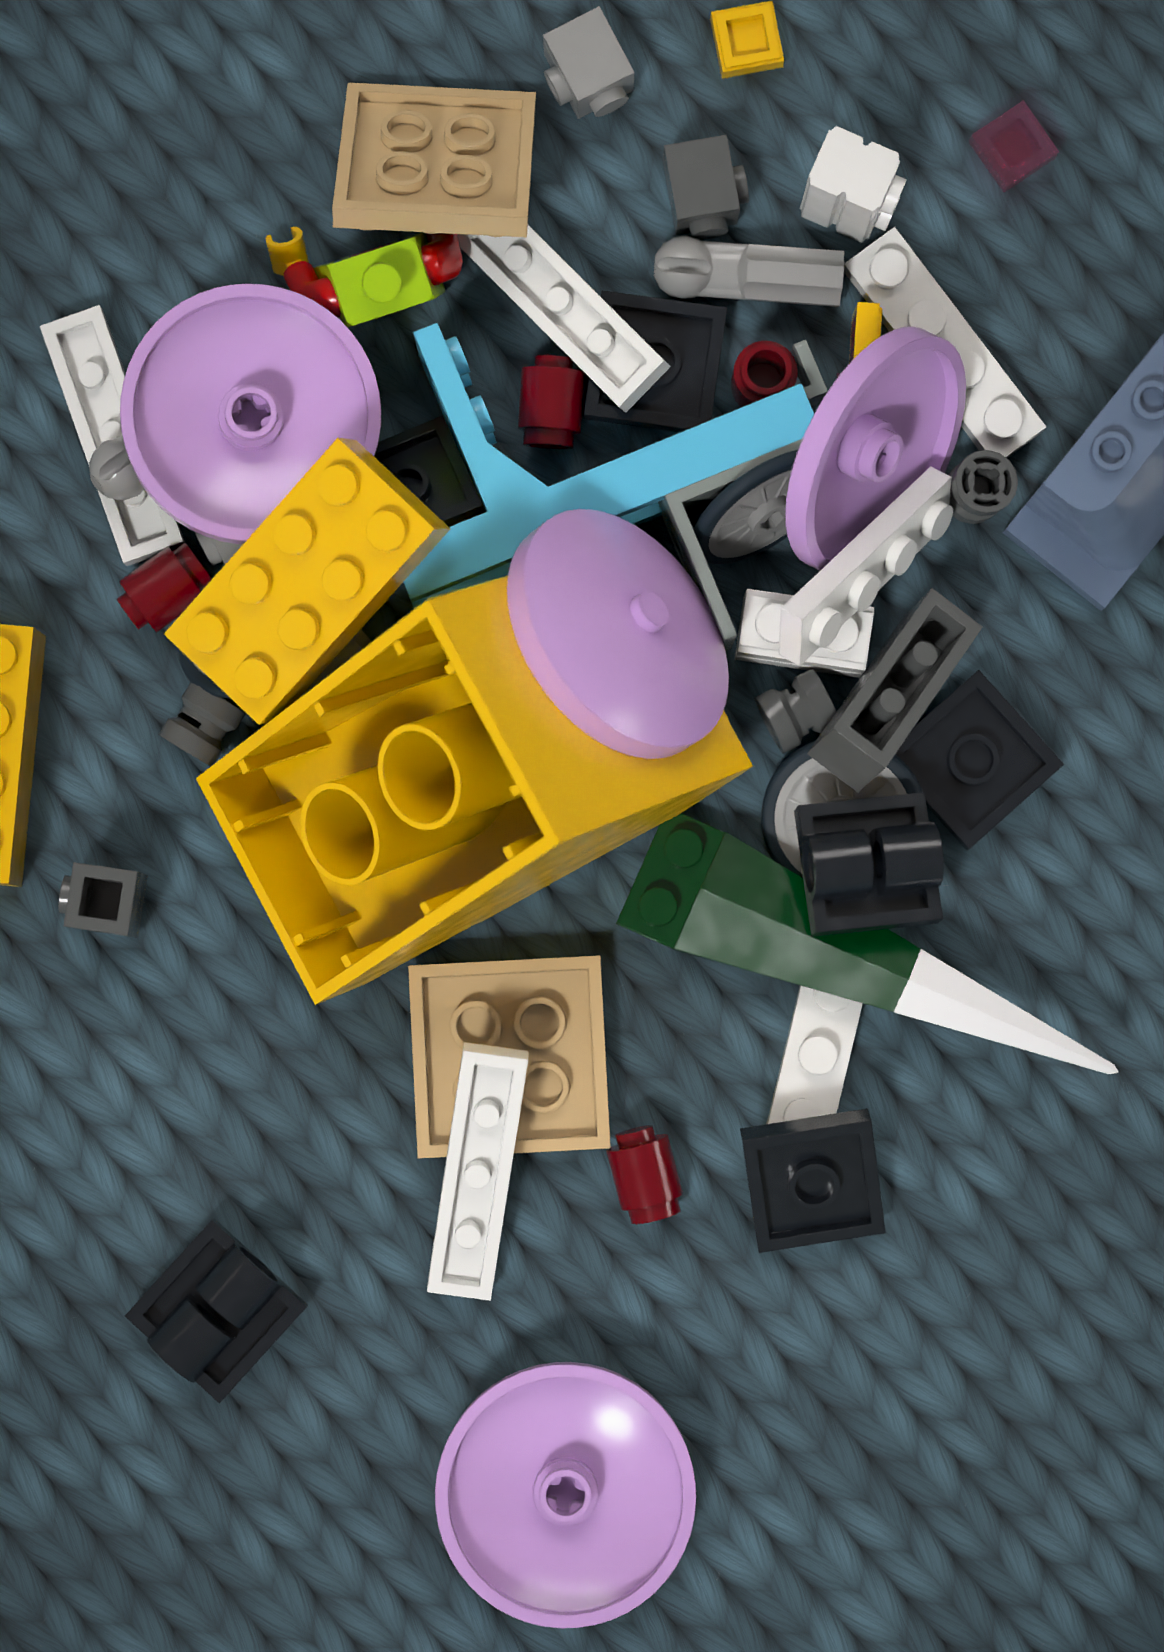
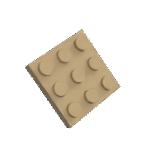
M348 83L332 207L333 228H350L366 231H409L428 234L487 235L491 237H527L536 92Z
M600 955L408 966L418 1159L447 1156L464 1042L528 1051V1065L514 1153L611 1148Z

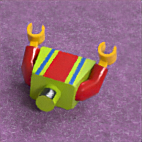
M291 227L293 239L284 243L274 242L270 234L266 236L273 272L283 276L290 291L312 299L328 309L346 327L379 318L439 297L446 292L443 283L457 277L463 263L458 234H428L421 232L317 267H312L309 263L303 233L300 228Z

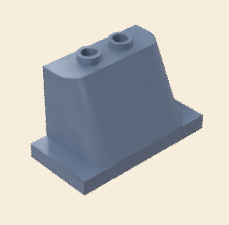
M1164 334L1158 338L1062 461L1003 531L1004 535L1100 611L1109 604L1164 535Z

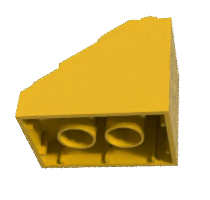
M508 576L427 599L199 775L196 780L314 1004L317 1005L369 983L624 843L678 816L752 768L753 764L733 730L726 712L723 710L719 721L710 733L684 751L665 758H638L623 754L598 742L583 732L558 709L537 682L527 665L510 620L507 602Z

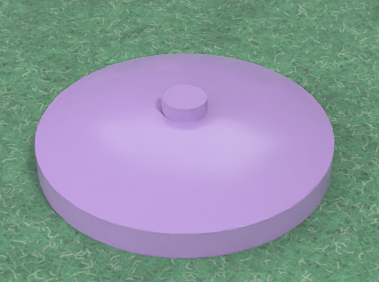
M235 284L213 288L184 300L163 315L145 334L130 360L124 377L120 400V420L123 441L132 469L154 502L174 520L192 531L218 541L244 544L337 438L355 439L373 456L375 455L381 428V404L376 377L366 353L353 333L328 309L312 299L284 288L263 284Z
M902 327L886 333L868 345L850 362L823 398L799 447L792 468L786 498L785 518L788 540L795 555L805 564L818 571L822 570L930 466L945 473L960 432L966 399V378L960 354L949 341L918 327Z
M575 509L556 514L532 531L520 543L512 558L508 572L507 602L510 620L527 665L537 682L558 709L583 732L613 750L638 758L657 759L676 755L710 733L719 721L726 704L729 682L728 662L721 634L704 596L675 557L653 537L632 523L615 515L591 509Z
M553 1362L522 1369L504 1377L480 1394L461 1415L447 1439L441 1455L435 1487V1508L442 1541L450 1559L468 1585L481 1598L507 1615L527 1623L552 1628H580L607 1622L628 1613L652 1596L671 1575L685 1551L691 1535L696 1507V1484L688 1448L680 1430L665 1408L648 1391L627 1377L603 1367L576 1362Z

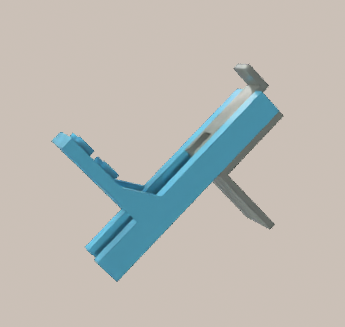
M438 323L413 332L424 371L486 511L483 514L449 527L450 531L405 579L403 583L414 609L429 598L508 576L512 558L520 543L532 531L556 514L575 509H591L615 515L635 526L662 516L683 568L698 586L708 604L721 634L725 651L732 648L737 634L689 518L704 512L708 505L727 486L749 470L771 458L790 451L799 450L805 432L814 416L812 408L819 406L828 392L806 340L793 344L791 350L797 364L800 384L548 487L492 446V444L497 443L493 433L495 429L481 395L469 399L465 390L466 387L472 385V381L469 376L470 369L457 337L454 336L444 340Z

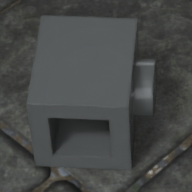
M727 134L664 145L662 163L675 234L690 233L691 237L699 240L711 239L726 234L728 226L736 225L738 222L739 204L749 203L744 166H732Z
M73 862L71 876H64L59 894V913L65 914L63 926L138 938L148 875L137 871Z

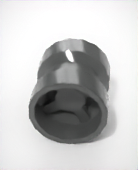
M990 450L976 451L964 458L948 473L952 477L949 505L953 508L952 516L961 522L969 524L985 522L1008 506L1016 495L1018 486L1016 470L1010 460L998 452Z
M812 668L794 677L791 686L792 691L789 692L787 689L782 691L770 689L754 698L759 713L782 754L800 746L803 736L809 734V728H812L815 732L822 733L836 713L824 685Z
M190 682L181 696L183 701L182 709L176 717L167 719L158 735L211 767L217 762L223 752L221 741L227 732L238 728L246 713L223 698L213 696L200 686Z

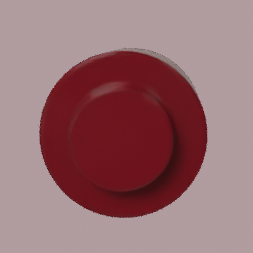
M757 341L744 348L736 359L731 378L732 394L739 406H747L795 386L798 368L794 356L786 347L774 341Z
M538 355L535 356V366L522 368L518 429L524 431V446L544 449H573L574 434L581 433L585 372L572 369L573 360L571 358Z
M184 542L173 551L167 546L122 578L119 582L126 592L116 600L138 630L149 623L157 633L177 619L208 585L212 578L186 542Z
M652 1125L640 1126L617 1133L615 1136L618 1145L608 1148L606 1153L621 1210L629 1212L631 1224L654 1222L681 1212L678 1197L683 1195V1190L668 1134L655 1135Z

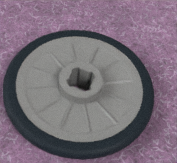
M798 450L771 458L749 470L727 486L708 505L694 528V533L707 563L728 564L755 556L788 537L785 518L786 498Z
M815 741L792 753L773 774L766 788L762 803V832L772 859L803 878L794 810L798 805L923 793L913 772L896 754L880 774L860 792H856L807 754Z

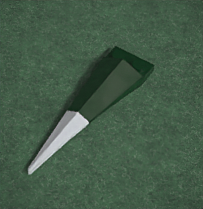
M682 813L659 825L616 922V925L675 951L814 989L1102 1073L1113 1074L1118 1072L1115 1065L889 929L811 937L804 880L802 877L729 833L718 830Z

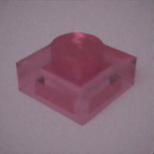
M1024 100L972 134L969 139L970 145L1004 193L1056 159L1059 153Z

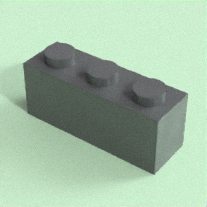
M931 588L904 615L807 754L856 792H860L887 767L983 626Z

